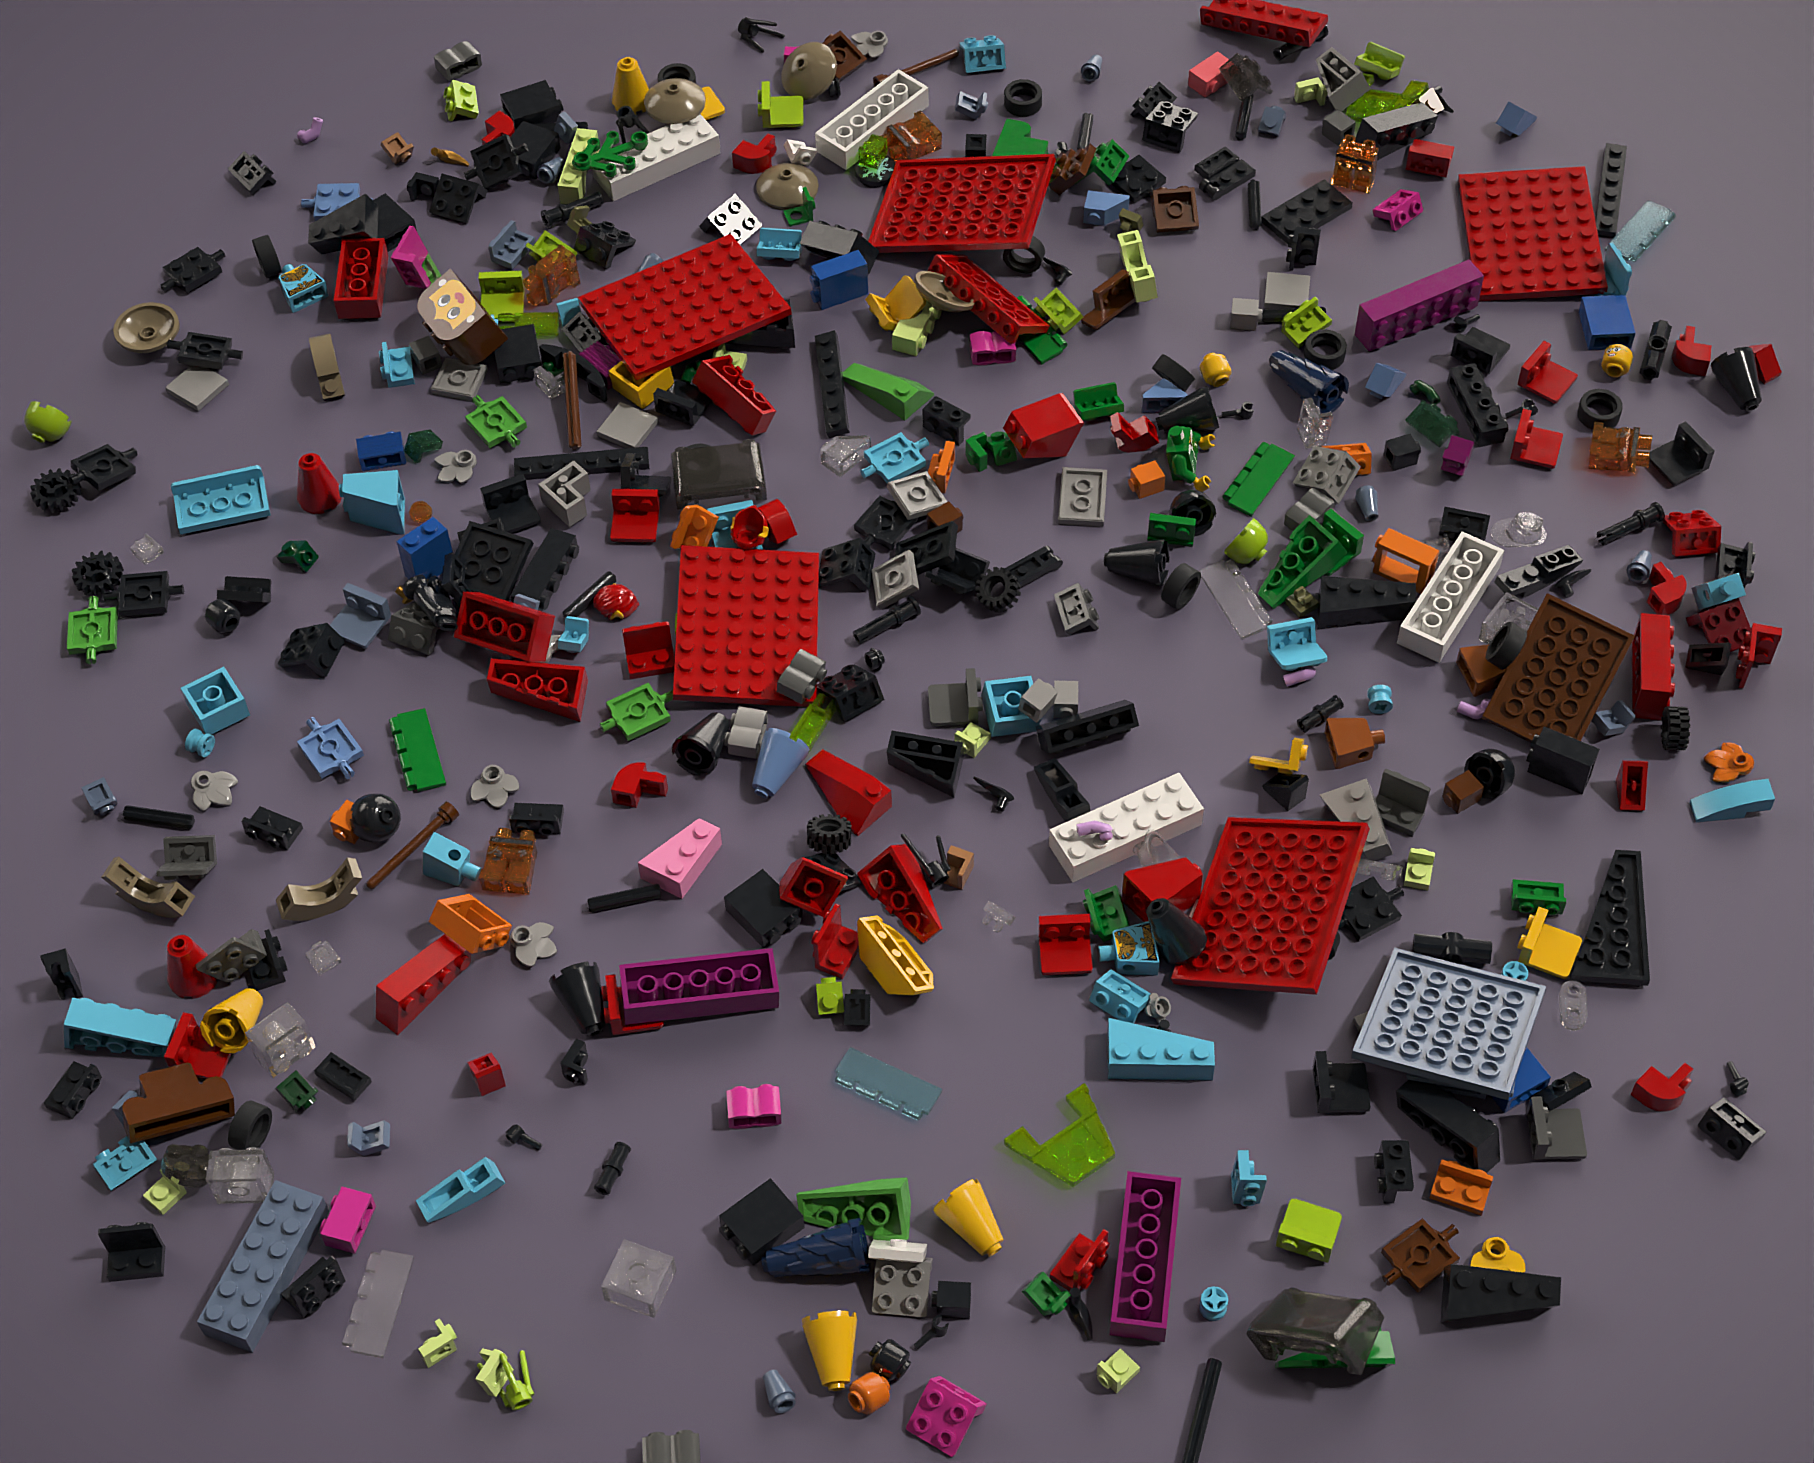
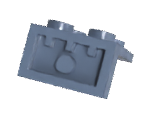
M347 583L343 588L347 604L330 626L345 641L366 649L391 617L388 601L384 597Z

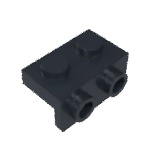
M937 396L933 397L922 409L923 427L929 432L943 437L946 441L955 442L957 446H960L964 441V425L971 419V414Z
M1444 507L1439 535H1442L1446 540L1456 541L1461 532L1485 541L1490 515Z
M1747 542L1744 548L1721 543L1717 549L1715 580L1739 573L1743 587L1745 588L1747 584H1750L1754 577V570H1751L1755 559L1753 543Z
M1382 1140L1379 1152L1374 1154L1375 1169L1380 1170V1177H1377V1192L1382 1194L1383 1204L1394 1203L1397 1191H1413L1414 1189L1409 1142L1407 1140Z

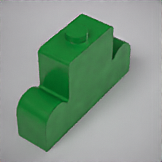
M1006 119L992 156L1048 154V141L1031 138V126L1028 123Z

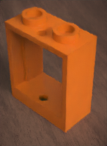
M1388 528L1385 534L1380 535L1375 543L1377 550L1372 558V562H1374L1373 573L1394 582L1416 583V592L1422 594L1435 573L1439 550ZM1387 552L1419 565V571L1387 557Z
M470 894L437 900L429 919L432 925L471 954L503 947L509 939L508 934L512 927L510 923Z

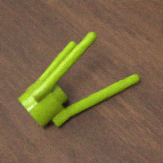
M523 1350L519 1354L524 1384H522L521 1380L516 1381L505 1354L501 1353L499 1355L510 1384L506 1386V1393L501 1389L498 1395L502 1398L505 1407L510 1406L512 1410H519L532 1402L531 1396L534 1395L530 1384L525 1351ZM482 1363L477 1364L480 1371L483 1368Z

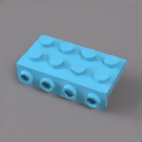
M258 465L182 480L171 484L180 535L271 516L265 479L261 467Z

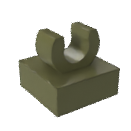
M1122 208L1119 213L1121 234L1133 230L1140 232L1143 227L1141 215Z
M1302 586L1296 589L1294 594L1286 598L1285 604L1299 618H1302L1316 610L1319 602Z

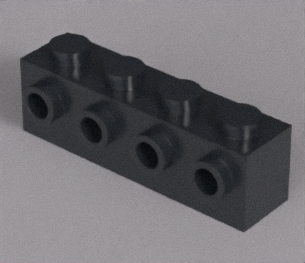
M1475 363L1450 368L1447 384L1478 447L1504 442L1506 432L1509 430L1508 422L1506 419H1503L1500 407L1492 397L1490 387L1486 386L1483 373L1478 370Z
M550 528L511 594L513 603L515 595L521 594L540 601L538 611L548 608L552 594L556 593L559 588L560 580L563 575H567L573 558L575 559L578 556L579 546L577 545L576 535Z
M1122 700L1035 727L1041 750L1053 755L1061 753L1069 747L1077 748L1084 746L1086 742L1092 740L1100 741L1107 739L1108 735L1130 732L1131 728L1138 727L1139 723L1134 703Z

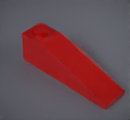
M822 749L806 763L808 771L818 787L822 789L829 805L833 807L836 815H840V819L845 817L847 821L851 822V831L855 835L859 836L892 807V794L887 786L874 776Z
M906 844L890 845L857 873L869 895L886 906L885 909L890 914H895L902 921V925L922 943H926L943 929L921 868Z

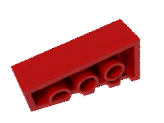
M726 355L703 360L692 383L698 387L700 392L711 398L716 406L721 407L732 420L738 422L745 432L751 435L766 432L776 410L762 393L755 392V385L751 380H745L742 376L743 370L739 366L734 367L732 357Z
M491 658L487 675V682L491 693L581 722L588 685L585 667Z
M446 934L442 935L376 985V1019L399 1035L470 965L471 953Z

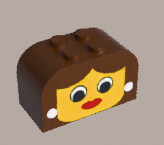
M451 268L432 283L418 300V312L425 320L422 324L438 344H445L442 347L450 357L454 354L465 365H474L481 362L508 340V337L476 296Z

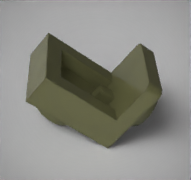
M587 205L574 207L570 213L567 225L576 232L577 236L580 226L591 224L586 219L590 210Z

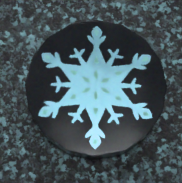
M881 153L868 154L860 158L856 163L855 175L863 185L881 187L884 186V183L890 181L895 162L888 155Z

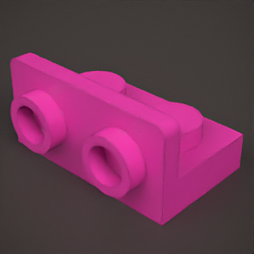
M1400 189L1372 210L1374 217L1389 220L1391 229L1397 231L1422 213L1423 207L1419 192Z

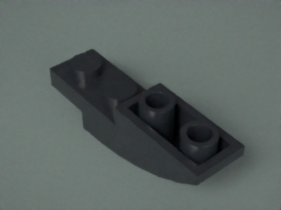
M1566 545L1535 556L1531 564L1497 575L1494 583L1508 598L1517 594L1524 598L1561 579L1579 566L1583 559L1570 545Z

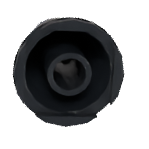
M1738 347L1734 349L1735 353L1728 355L1725 352L1715 358L1710 366L1712 373L1739 408L1752 411L1758 408L1762 401L1755 353L1750 347Z
M1207 386L1199 388L1158 412L1159 417L1155 418L1159 431L1164 430L1165 434L1173 426L1192 428V431L1215 430L1219 428L1218 419Z
M1159 539L1110 548L1108 553L1104 555V566L1108 568L1109 572L1158 586L1164 585L1169 571L1165 570L1166 563H1169L1170 560L1168 542Z
M710 713L679 736L672 744V754H676L678 758L677 764L693 775L700 776L701 773L709 775L717 766L725 742V736L730 727L728 719L721 713Z
M1159 898L1149 904L1146 914L1159 953L1166 963L1184 965L1187 963L1186 960L1192 956L1197 958L1204 950L1207 942L1204 928L1167 899Z
M589 962L573 964L560 970L562 975L556 978L555 974L551 976L549 983L552 990L580 1032L588 1036H595L601 1033L606 1022L600 972L597 963L593 962V966H590Z

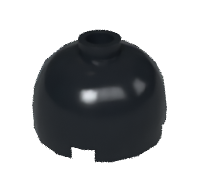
M1186 490L1178 494L1172 501L1169 515L1196 519L1194 537L1204 534L1213 525L1214 516L1216 517L1217 514L1211 499L1205 493L1198 490Z
M1488 748L1474 753L1466 760L1464 772L1469 770L1484 786L1482 798L1493 799L1504 794L1512 786L1515 777V768L1512 760L1507 754L1497 749Z
M380 793L366 794L358 798L351 808L353 812L350 825L354 833L363 841L382 842L392 837L399 828L401 821L400 809L397 803L387 795Z

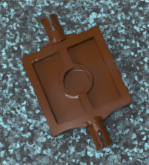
M1423 1218L1382 1248L1381 1254L1393 1267L1391 1271L1382 1276L1383 1281H1387L1386 1284L1390 1286L1402 1277L1418 1293L1444 1274L1445 1266L1459 1263L1460 1257L1451 1249L1448 1242L1455 1235L1459 1234L1458 1229H1454L1455 1225L1451 1224L1440 1233L1433 1229Z

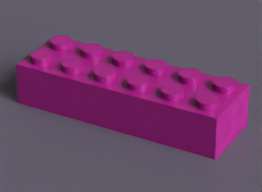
M1468 259L1359 304L1355 336L1368 351H1372L1395 340H1400L1407 335L1417 333L1431 325H1436L1443 320L1453 318L1462 312L1472 310L1478 306L1484 275Z
M773 948L619 965L625 1025L779 1008V986Z
M1127 1171L1109 1335L1165 1342L1181 1178Z

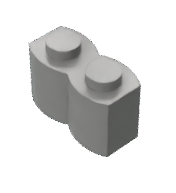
M739 706L737 713H733L731 717V732H727L724 744L728 746V754L757 759L768 724L767 711Z

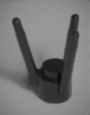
M745 17L738 25V32L742 34L741 38L747 40L761 52H764V49L750 38L756 36L758 31L781 38L785 37L782 33L758 26H777L776 22Z
M623 106L617 111L618 120L616 124L619 128L622 144L626 143L623 126L631 128L636 125L637 128H640L646 134L650 133L640 122L637 115L634 114L630 106Z
M901 834V838L914 855L922 873L927 877L931 886L936 887L949 879L947 872L951 868L946 859L941 837L937 835L936 841L942 864L938 863V861L927 864L905 834Z

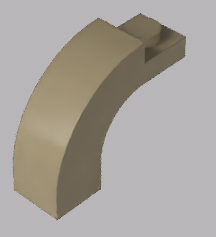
M331 334L309 338L323 400L345 395Z
M119 856L113 858L101 877L117 890L115 894L143 911L161 917H182L195 897L177 881L159 883L145 877Z
M346 858L329 879L311 886L288 884L276 899L281 918L293 921L316 919L334 913L349 904L357 897L356 885L362 879L356 859Z

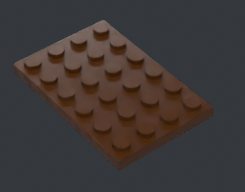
M1547 593L1527 630V638L1523 648L1516 659L1508 666L1482 715V719L1530 743L1535 734L1540 735L1543 727L1581 741L1635 635Z

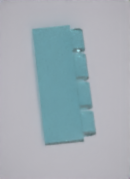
M1648 200L1610 243H1614L1616 248L1621 251L1622 257L1625 260L1629 259L1636 262L1675 219L1676 214L1671 209Z
M852 1047L849 1048L835 1070V1073L838 1074L835 1079L836 1083L851 1090L858 1083L856 1092L873 1100H876L880 1093L882 1095L880 1096L879 1103L896 1111H899L902 1104H904L902 1113L918 1121L923 1116V1113L926 1115L930 1113L942 1093L941 1088Z

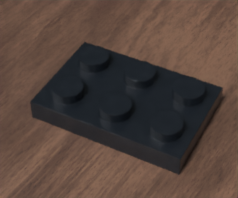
M950 521L897 542L895 557L910 550L914 554L917 575L953 562L958 525L954 521Z

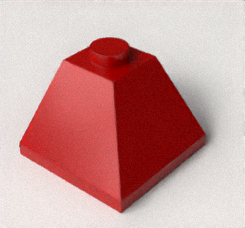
M802 857L790 864L779 883L780 899L824 917L848 880V876Z

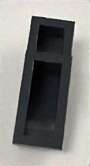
M1056 758L1034 766V771L1040 783L1065 822L1090 812V804L1078 791L1077 782Z

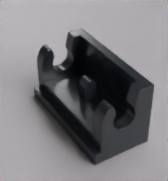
M66 948L40 955L45 970L53 984L56 985L58 995L62 1000H65L64 991L67 988H73L72 992L77 999L83 997L79 973Z

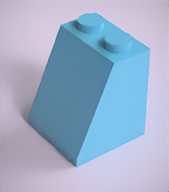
M398 470L343 474V484H339L340 497H344L343 508L344 512H348L350 521L396 534L405 533V497Z

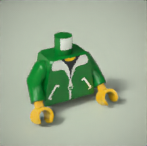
M1173 426L1169 430L1166 455L1173 481L1184 480L1189 484L1194 483L1195 489L1201 492L1210 488L1208 485L1211 483L1209 477L1204 475L1198 479L1195 473L1198 443L1202 450L1214 447L1215 445L1210 443V441L1215 440L1213 434L1201 437L1199 433L1192 431V428L1184 426Z

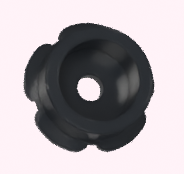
M871 648L869 652L864 654L865 662L870 670H881L885 659L880 650L877 651Z

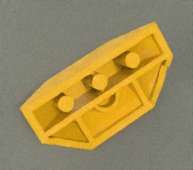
M878 915L859 918L857 928L860 959L886 993L916 995L932 992L934 989L933 973L905 937L891 926L883 923V920Z

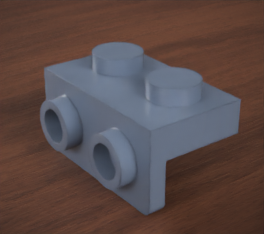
M511 220L489 244L488 249L491 261L513 270L529 251L525 245L527 243L534 245L535 237L518 231L516 222Z

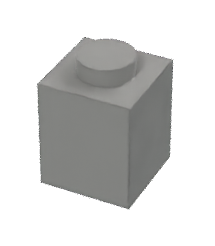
M1233 298L1230 329L1256 331L1257 322L1262 320V309H1258L1259 300Z
M1038 678L1021 697L1018 710L1037 723L1054 705L1058 692L1052 685Z
M1054 680V689L1058 693L1054 702L1053 718H1065L1078 714V681Z

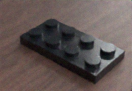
M1324 179L1262 215V223L1288 244L1289 235H1294L1295 226L1318 229L1352 209L1353 202Z

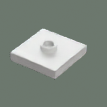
M873 1239L869 1247L868 1258L922 1263L927 1253V1244L909 1243L902 1239H891L890 1241Z

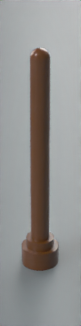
M953 49L901 71L909 76L957 57L959 51ZM880 74L873 77L874 87L890 75Z
M447 801L438 808L437 817L367 881V888L374 889L444 823L453 822L459 816L457 809Z

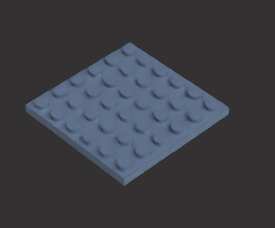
M1394 948L1353 1048L1352 1058L1509 1100L1545 995L1546 986Z

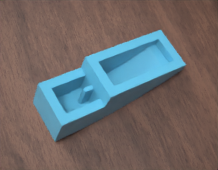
M1769 779L1734 784L1702 794L1691 799L1690 805L1696 822L1744 818L1746 812L1771 810L1775 796Z
M484 1157L465 1172L460 1169L418 1198L416 1202L426 1221L430 1223L479 1201L504 1185L505 1181L496 1164L487 1157Z

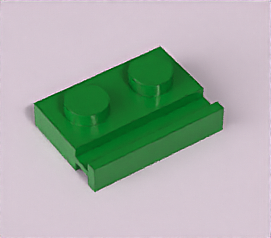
M1150 513L1147 541L1162 539L1167 541L1168 544L1193 547L1196 519Z

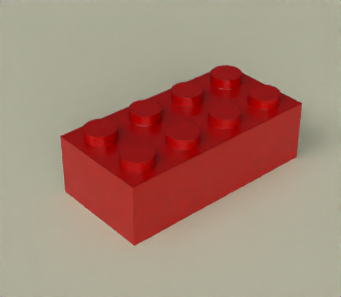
M384 238L342 239L334 294V304L338 319L381 318L389 257Z
M463 592L457 619L458 628L454 633V638L528 662H545L555 616L481 592Z
M1641 613L1634 633L1635 637L1632 641V712L1635 714V718L1661 721L1663 710L1666 706H1670V697H1673L1675 692V683H1671L1675 670V665L1671 664V659H1673L1674 645L1670 644V640L1673 639L1674 626L1670 625V616Z

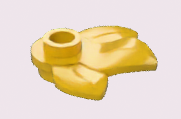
M1500 1237L1487 1239L1483 1243L1482 1251L1473 1255L1470 1266L1525 1273V1263L1522 1256L1510 1250L1506 1241ZM1491 1249H1497L1500 1254L1492 1253Z

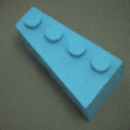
M72 998L64 1022V1047L74 1049L75 1044L85 1045V1049L90 1051H96L97 1047H107L111 1053H121L128 1049L135 1055L164 1057L176 1030V1019L165 1014H149L141 1009L130 1010L120 1008L113 1003L101 1004L88 998Z
M1112 1018L1108 1019V1079L1213 1080L1215 1068L1214 1042Z

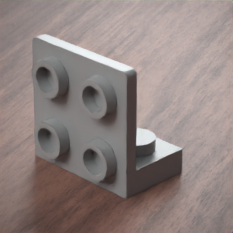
M1314 446L1293 483L1296 486L1310 489L1314 487L1335 501V504H1339L1361 466L1347 451Z
M925 1257L922 1263L876 1259L872 1312L926 1317L933 1258Z

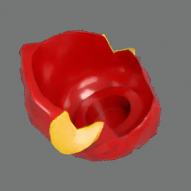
M756 505L749 506L739 511L733 517L730 535L733 542L740 549L756 548L758 545L763 544L765 537L768 536L767 519L758 510Z
M612 584L604 586L597 592L593 605L600 614L612 620L615 617L623 619L630 616L639 606V602L633 592L626 586Z

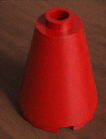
M315 453L303 455L298 463V503L304 511L311 514L325 513L324 510L329 508L333 510L342 499L339 494V483L319 455Z
M186 935L173 937L167 945V981L172 992L182 998L184 996H192V999L208 994L215 987L217 978L197 970L196 964L208 956V954Z

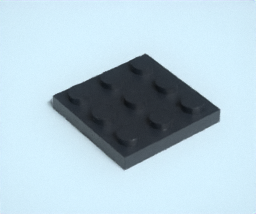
M469 521L455 552V555L466 567L464 583L472 592H481L508 601L532 549L533 541Z

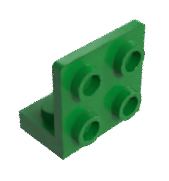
M1113 139L1106 144L1102 142L1096 148L1085 177L1095 172L1109 186L1117 178L1129 155Z
M1332 509L1324 513L1322 526L1342 544L1347 554L1330 571L1325 573L1327 576L1332 575L1359 555L1364 535Z

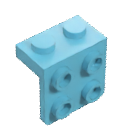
M1312 617L1267 626L1268 652L1282 669L1294 671L1298 667L1318 666L1321 663L1327 662V655L1316 643L1315 620Z

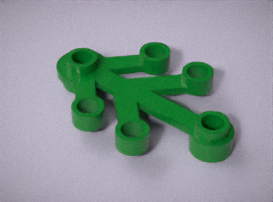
M610 131L606 134L607 138L601 149L600 140L598 138H590L587 141L588 145L584 152L574 155L572 160L573 168L578 171H586L588 169L604 171L607 177H614L617 174L616 165L613 163L622 164L626 170H633L636 167L635 158L632 156L624 157L618 154L634 148L638 151L645 150L648 145V136L645 132L638 131L632 134L630 142L612 148L613 145L619 143V134L616 131ZM604 160V161H609V162H613V163L604 164V163H600V162H598V161Z

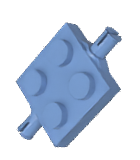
M359 183L318 184L314 199H301L302 208H314V219L317 221L360 197Z
M311 717V720L308 719L306 724L312 731L308 736L297 741V743L321 779L338 770H341L346 779H350V776L353 777L355 772L349 764L363 757L364 753L342 721L337 719L330 724L320 726L315 717Z

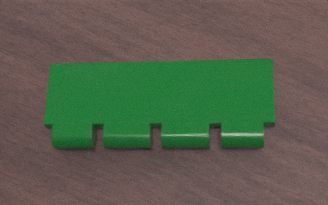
M1024 296L1017 297V299L1044 320ZM1051 325L1047 333H1026L1023 335L1019 334L1018 336L1019 341L1041 364L1063 353V349L1068 345Z
M1262 442L1254 452V455L1245 464L1243 470L1240 471L1228 487L1222 498L1231 507L1252 517L1293 461L1295 455L1272 443L1269 445L1266 442Z
M426 709L397 714V717L390 718L389 725L394 736L397 754H399L398 758L404 773L403 776L407 790L417 789L419 792L446 786Z

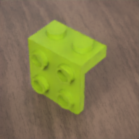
M761 81L762 90H758V103L762 102V104H758V117L762 116L763 128L803 126V97H771L770 81Z
M522 271L479 272L481 304L489 314H494V319H498V321L523 319L525 286Z
M1291 1199L1278 1232L1276 1247L1328 1263L1342 1215L1339 1212L1308 1202Z

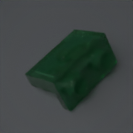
M1422 400L1405 420L1411 427L1440 448L1453 433L1456 436L1460 433L1457 427L1458 422L1452 416H1444L1440 413L1441 409L1433 402L1428 404Z

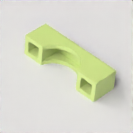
M577 128L558 183L561 204H569L584 197L587 170L578 171L574 169L572 160L575 154L584 152L588 145L587 141L590 138H598L597 130Z
M1135 230L1118 234L1120 256L1125 270L1129 272L1130 284L1136 302H1147L1158 298L1155 276L1151 265H1147L1139 231Z
M926 301L921 314L911 319L899 320L892 334V350L917 356L920 349L925 347L927 335L932 333L934 322L940 318L942 311L934 309Z

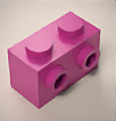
M341 1187L338 1195H335L331 1201V1211L328 1218H325L320 1226V1234L325 1246L356 1253L376 1208L372 1194Z

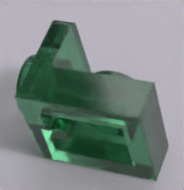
M431 429L408 434L404 450L415 463H420L423 452L441 449L443 441Z

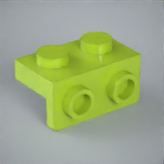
M1369 42L1365 53L1357 56L1354 64L1359 66L1364 72H1374L1378 74L1379 78L1389 80L1399 75L1405 56L1376 43Z
M452 80L449 87L445 88L443 94L446 100L445 111L447 112L448 120L453 121L456 114L476 119L479 111L475 86Z
M546 230L534 246L530 243L525 245L531 251L529 253L531 257L538 262L541 259L545 261L544 265L553 272L557 269L564 273L578 254L574 249Z
M1057 287L1042 301L1037 297L1033 299L1038 305L1035 309L1043 318L1047 316L1049 318L1047 322L1056 331L1059 328L1063 334H1066L1084 318Z
M1313 297L1311 300L1304 301L1296 311L1289 312L1284 316L1281 331L1299 349L1306 343V339L1311 333L1326 329L1332 325V319L1318 306V298Z

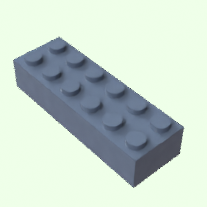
M277 1180L274 1181L197 1320L205 1336L253 1353L283 1298L281 1293L290 1285L317 1235L322 1221L329 1212L322 1196Z

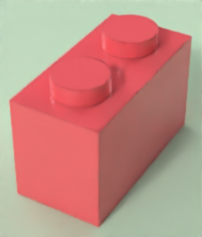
M1217 51L1189 70L1188 86L1206 98L1232 81L1235 63Z

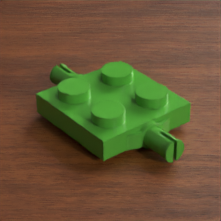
M479 395L474 396L472 402L477 406V409L465 416L467 424L489 448L505 440L512 447L518 446L520 440L517 439L515 434L527 428L526 421L503 396L490 402H484Z
M92 596L88 598V608L69 612L67 650L69 655L86 653V663L91 664L92 661L95 664L96 652L117 649L118 612L116 607H98L99 598L93 596L92 599Z
M646 683L607 701L606 706L612 718L600 723L601 729L605 732L617 727L622 730L627 740L630 741L670 722L671 718L664 704L673 700V689L659 695L652 689L649 683Z

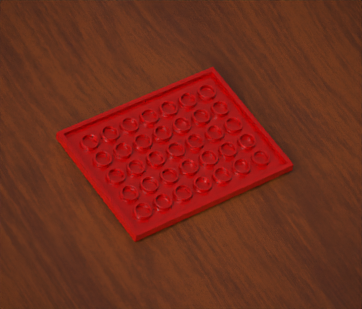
M1035 154L897 160L868 242L877 248L879 253L1029 249L1056 162L1055 155Z
M1585 166L1458 174L1469 258L1484 275L1479 301L1590 295L1607 292L1608 285Z
M731 234L578 297L580 306L636 381L792 315L791 307Z
M681 545L673 700L816 707L817 684L815 685L813 696L809 700L806 698L802 704L776 691L780 676L800 649L817 657L819 553Z
M1228 817L1192 917L1193 920L1204 928L1207 935L1206 946L1197 958L1192 956L1186 960V964L1175 965L1171 976L1173 984L1317 995L1370 830L1368 824L1364 822Z

